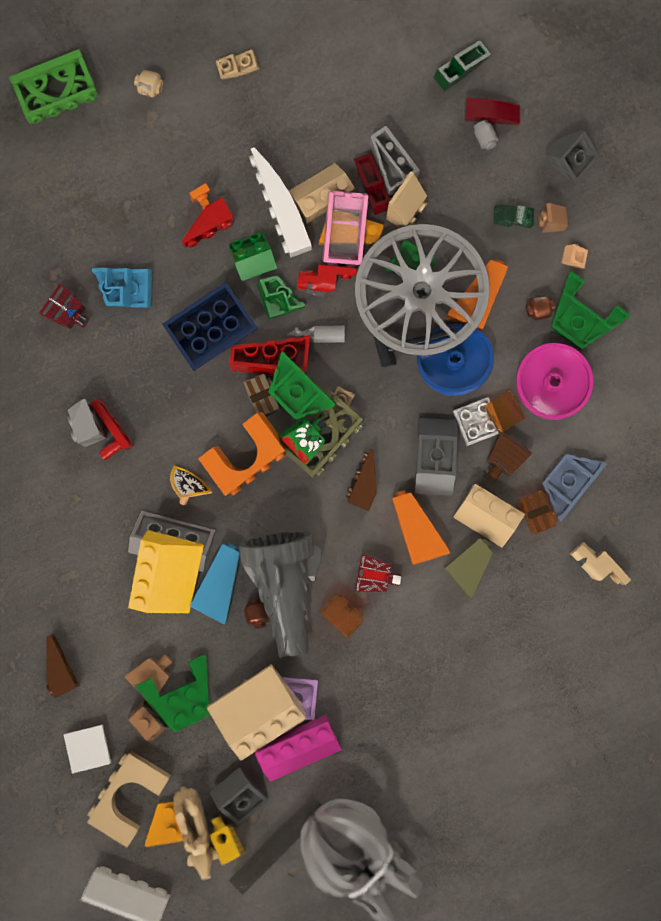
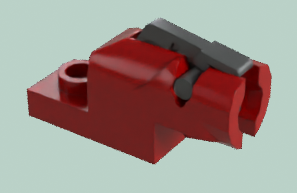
M318 265V272H315V270L299 271L297 289L323 297L326 292L329 293L335 290L337 274H340L342 279H352V276H356V268Z

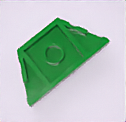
M284 352L281 353L268 392L296 420L336 406Z

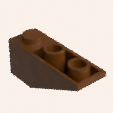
M370 449L369 453H364L361 460L364 463L362 470L357 469L353 478L356 481L354 488L350 487L346 498H349L347 503L365 511L370 510L377 493L373 449Z

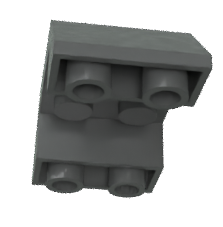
M418 418V453L414 494L453 496L457 461V420Z

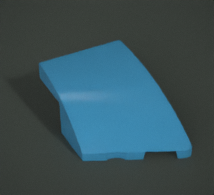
M92 268V272L96 275L99 282L98 287L103 293L106 306L151 308L152 270Z

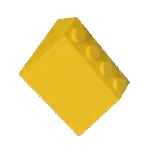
M147 530L140 544L128 608L146 613H190V605L193 600L204 544Z

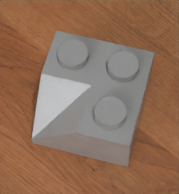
M87 399L79 401L68 409L69 416H67L73 430L70 432L73 441L84 447L106 439L96 411Z

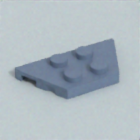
M565 454L541 483L560 522L607 465L605 462Z

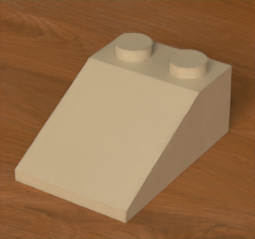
M413 172L409 173L388 205L386 219L399 228L414 225L417 220L415 218L418 212L422 213L427 205L425 202L427 195Z

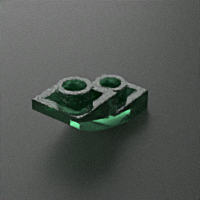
M495 205L494 224L509 228L516 225L530 229L534 226V208L516 205Z

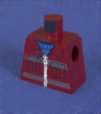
M61 284L58 285L39 312L45 319L68 329H71L75 323L84 328L89 321V318L82 314L85 307Z

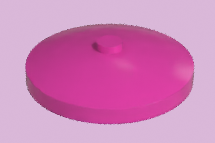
M560 343L544 344L529 352L520 363L516 374V389L523 405L536 416L549 420L565 419L576 414L588 402L593 390V373L586 358L573 347Z

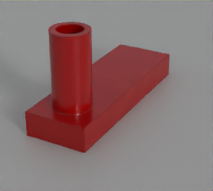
M95 399L91 402V406L115 437V440L99 451L100 456L106 461L122 448L123 450H130L134 447V444L102 400Z

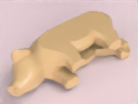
M182 786L180 791L175 793L173 801L185 849L187 852H191L187 859V865L194 866L201 879L206 880L211 878L212 861L218 859L219 856L214 848L209 847L210 835L198 792L193 788L187 789Z

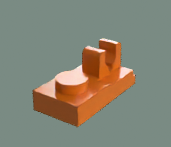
M206 183L189 193L193 204L198 201L203 210L206 206L210 205L207 200L210 189Z

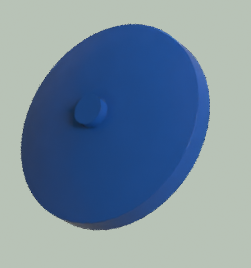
M453 323L446 326L449 329L455 327L457 333L466 324ZM438 327L430 332V334L442 331L443 329ZM476 328L466 340L452 349L433 355H417L418 370L424 382L439 393L445 395L467 394L481 387L489 378L494 366L493 348L486 335ZM450 336L429 342V344L444 341L450 338Z

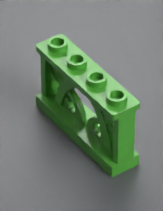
M79 49L9 77L29 124L40 123L44 118L57 116L64 110L75 109L79 104L92 102L95 98L99 97ZM81 65L85 76H76L77 66ZM65 72L64 76L68 77H60L59 74ZM52 76L60 82H67L59 98L42 93L48 85V78ZM82 80L88 85L87 89L77 92V89L82 87V85L75 83V81ZM43 81L42 86L38 88L40 85H37L36 83ZM22 88H26L31 93L26 99H24L21 92ZM36 97L34 107L40 104L41 108L32 111L29 109V103Z

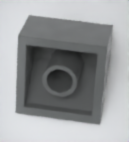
M240 767L210 792L217 808L237 825L241 824L268 801V798L256 783Z

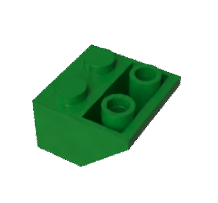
M263 232L254 233L250 237L235 240L228 244L241 281L277 268L271 248Z

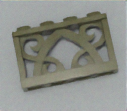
M329 389L325 394L345 410L335 414L334 409L329 408L303 417L309 423H314L321 413L325 415V418L328 415L330 417L324 422L326 424L331 422L332 440L331 443L323 444L314 455L319 458L318 464L315 466L305 465L290 450L285 452L312 478L315 475L319 477L325 471L324 465L328 460L332 462L338 456L336 451L341 446L344 448L351 441L349 436L353 432L357 434L364 426L362 424L364 419ZM343 414L350 415L352 418L351 426L344 428L343 422L347 420L342 419L338 421L337 417ZM339 431L342 433H346L338 442ZM331 450L324 458L321 451Z

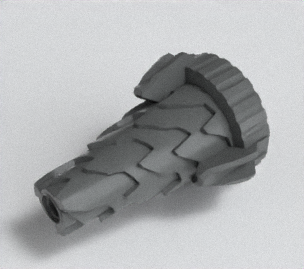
M307 531L273 533L243 541L239 545L242 565L255 586L258 587L261 602H264V608L270 620L272 637H276L278 656H296L307 653L308 637L305 619H308L306 611L308 608V579L311 581L317 579L321 549L314 544L313 535Z

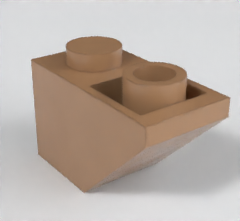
M552 203L546 204L538 216V226L542 228V232L565 231L568 226L566 207Z

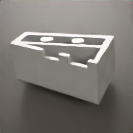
M384 126L371 136L370 146L390 198L397 192L410 172H413L416 178H418L420 170L387 126Z

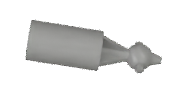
M344 325L314 326L303 332L299 330V327H295V330L287 333L288 337L294 339L310 335V341L314 343H345Z

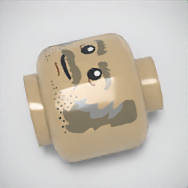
M143 70L140 75L137 74L134 81L138 93L152 98L156 97L157 94H161L164 84L158 73L149 70Z

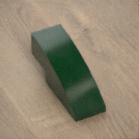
M479 40L455 55L450 62L437 69L433 78L445 92L480 66L491 56V53Z

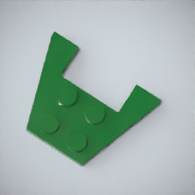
M571 271L567 276L551 328L582 350L628 319L630 314L616 305L605 320L573 297L585 281Z
M205 654L187 661L194 677L193 681L161 696L158 694L153 678L134 685L174 733L210 716L207 709L209 696Z

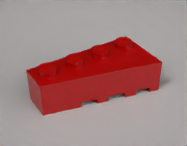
M310 335L296 339L287 338L281 341L272 340L266 343L232 346L229 363L230 371L274 375L280 355L284 352L307 375Z

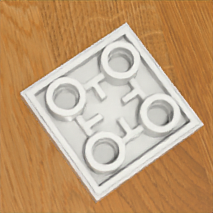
M489 397L453 410L466 446L502 432Z
M103 724L64 734L72 773L112 763Z

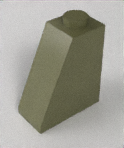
M478 538L444 567V570L468 598L474 595L493 554L490 550L492 546L486 539Z

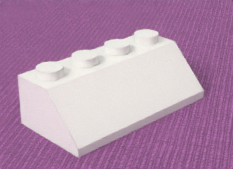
M101 866L95 869L81 900L135 921L161 920L170 897L166 890L148 887V884L144 881L135 882L130 880V877L125 874H114L107 867Z

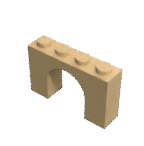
M133 751L128 755L124 754L121 758L119 771L112 773L108 780L111 784L108 789L104 788L98 797L100 802L97 806L93 805L89 811L88 816L90 818L87 822L127 848L141 826L118 811L115 804L117 789L125 783L133 782L144 786L159 796L171 777L169 773Z

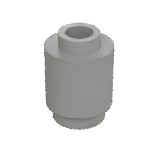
M484 120L474 126L475 136L482 149L490 150L497 145L496 142L499 139L491 123Z

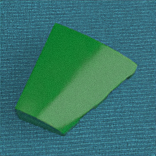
M278 276L259 280L257 288L268 319L277 318L305 307L304 302H300L293 295V291L286 287Z

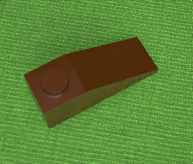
M55 634L47 636L46 681L48 685L46 687L49 694L57 698L80 685Z

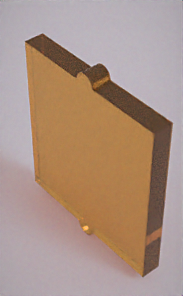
M510 391L484 405L490 417L489 420L493 422L498 433L525 419L519 408V403H516Z

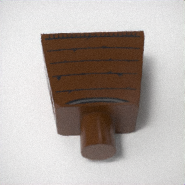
M501 432L487 458V462L492 465L487 475L496 481L502 473L510 476L531 456L532 452L504 432Z

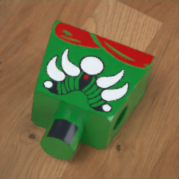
M320 417L313 424H310L303 418L281 432L279 436L299 459L307 465L324 444L325 440L319 433L328 425Z

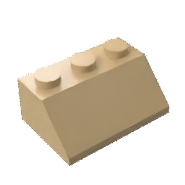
M336 163L289 190L298 211L307 224L327 212L328 190L355 193V187L346 173Z
M474 484L453 518L502 548L515 532L525 514L477 484Z

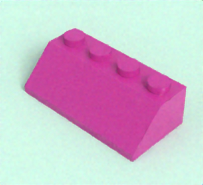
M323 715L283 733L255 751V755L264 774L271 782L341 751V747L327 716Z

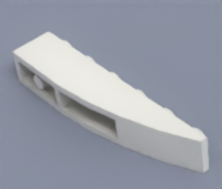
M251 148L252 155L249 158L252 166L257 167L258 173L255 174L259 184L263 183L265 190H262L265 201L270 202L269 212L271 217L277 220L278 224L275 225L279 236H283L284 242H282L284 252H289L291 258L312 250L301 216L289 191L265 158L255 148Z

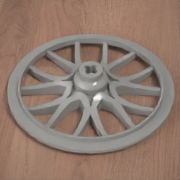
M430 224L409 225L386 234L368 250L356 276L355 298L364 324L383 344L406 354L433 355L456 347L466 340L478 327L488 304L489 279L480 255L462 236L441 226ZM414 237L420 259V265L416 271L408 268L396 245L397 242ZM419 237L438 238V241L425 258ZM442 241H446L459 249L445 268L439 272H432L430 265ZM392 245L399 266L377 258ZM462 253L470 261L474 269L450 272ZM375 263L394 271L402 278L403 283L394 286L367 280L372 265ZM476 275L477 293L447 292L443 288L445 282L454 278ZM366 285L389 292L368 306ZM421 290H424L425 295L427 296L419 298V294L417 292H421ZM478 297L476 308L471 318L454 301ZM396 298L404 300V307L380 326L370 313L371 309L388 300ZM444 303L452 307L468 321L467 324L454 335L435 311V305ZM419 310L425 314L426 318L425 345L405 342L411 316ZM405 316L402 341L390 336L383 330ZM433 319L450 338L438 343L429 344L431 320Z

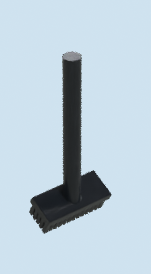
M455 327L450 328V330H451V331L453 332V334L455 335V334H456V329H455ZM444 330L431 333L429 342L449 337V335ZM426 335L409 339L405 342L420 345L425 343ZM373 337L380 357L381 367L397 365L393 353L396 350Z

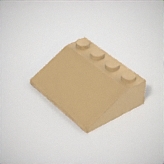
M272 664L207 706L209 713L229 747L240 760H243L306 719L305 707Z

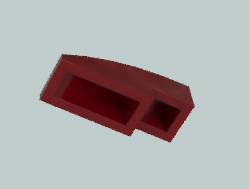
M466 97L465 121L487 120L491 124L520 125V105L500 100Z
M369 153L353 159L364 192L368 195V202L374 216L388 211V205L391 200L372 154Z

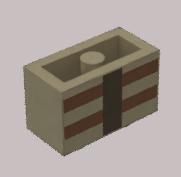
M265 374L243 382L256 413L263 412L267 417L280 411L279 406L281 404L268 393L272 383L270 377L266 378Z

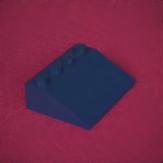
M227 282L162 324L193 371L258 329Z

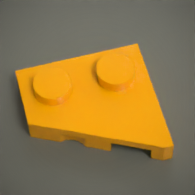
M174 801L158 803L145 847L183 841L179 823H177Z

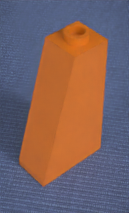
M497 259L494 261L490 260L485 266L489 279V299L485 314L477 327L480 331L485 326L508 269L504 262ZM477 277L464 293L478 292ZM478 297L458 299L456 303L471 318L476 308ZM453 308L450 309L446 319L455 323L467 324L468 322Z
M405 490L395 493V497L391 500L411 564H418L450 554L448 547L412 493L406 494Z

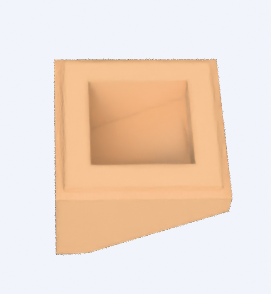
M575 244L566 245L562 263L583 269L588 250Z

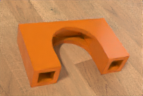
M263 412L256 413L242 424L257 446V458L250 468L240 469L235 467L219 446L212 447L198 458L225 496L230 494L236 495L242 490L241 486L247 483L248 485L257 479L256 474L260 471L262 473L266 472L272 467L270 464L273 461L279 462L287 456L285 452L289 450L288 446L280 438L278 432Z

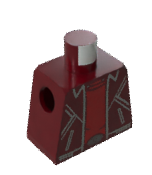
M361 555L355 591L387 592L388 584L400 585L401 575L390 573L391 564Z

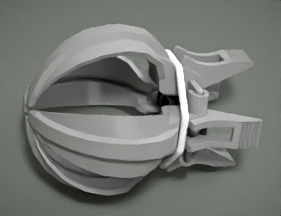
M335 799L326 802L317 808L314 813L316 820L334 827L363 849V857L359 861H350L332 849L316 831L314 817L311 816L307 819L301 830V852L308 873L317 887L325 892H330L334 896L343 897L348 895L352 897L353 902L365 907L376 921H393L381 894L386 888V883L417 898L423 883L413 875L416 870L402 860L399 853L392 849L391 844L387 841L386 829L372 808L364 803L349 799ZM365 860H367L366 867L362 864ZM399 877H401V878L407 880V882L405 883V882H404L403 880H401Z

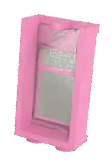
M328 190L322 256L323 262H327L326 265L338 266V263H342L346 267L355 268L361 264L368 204L367 194Z

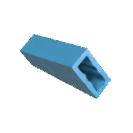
M229 542L227 545L222 544L190 605V607L223 624H226L228 620L240 560V552L237 551L238 547Z

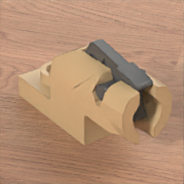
M582 542L570 553V558L585 578L591 577V579L601 581L611 573L610 578L617 585L619 583L626 585L631 581L605 551H600L596 555L593 549L587 546L585 542Z

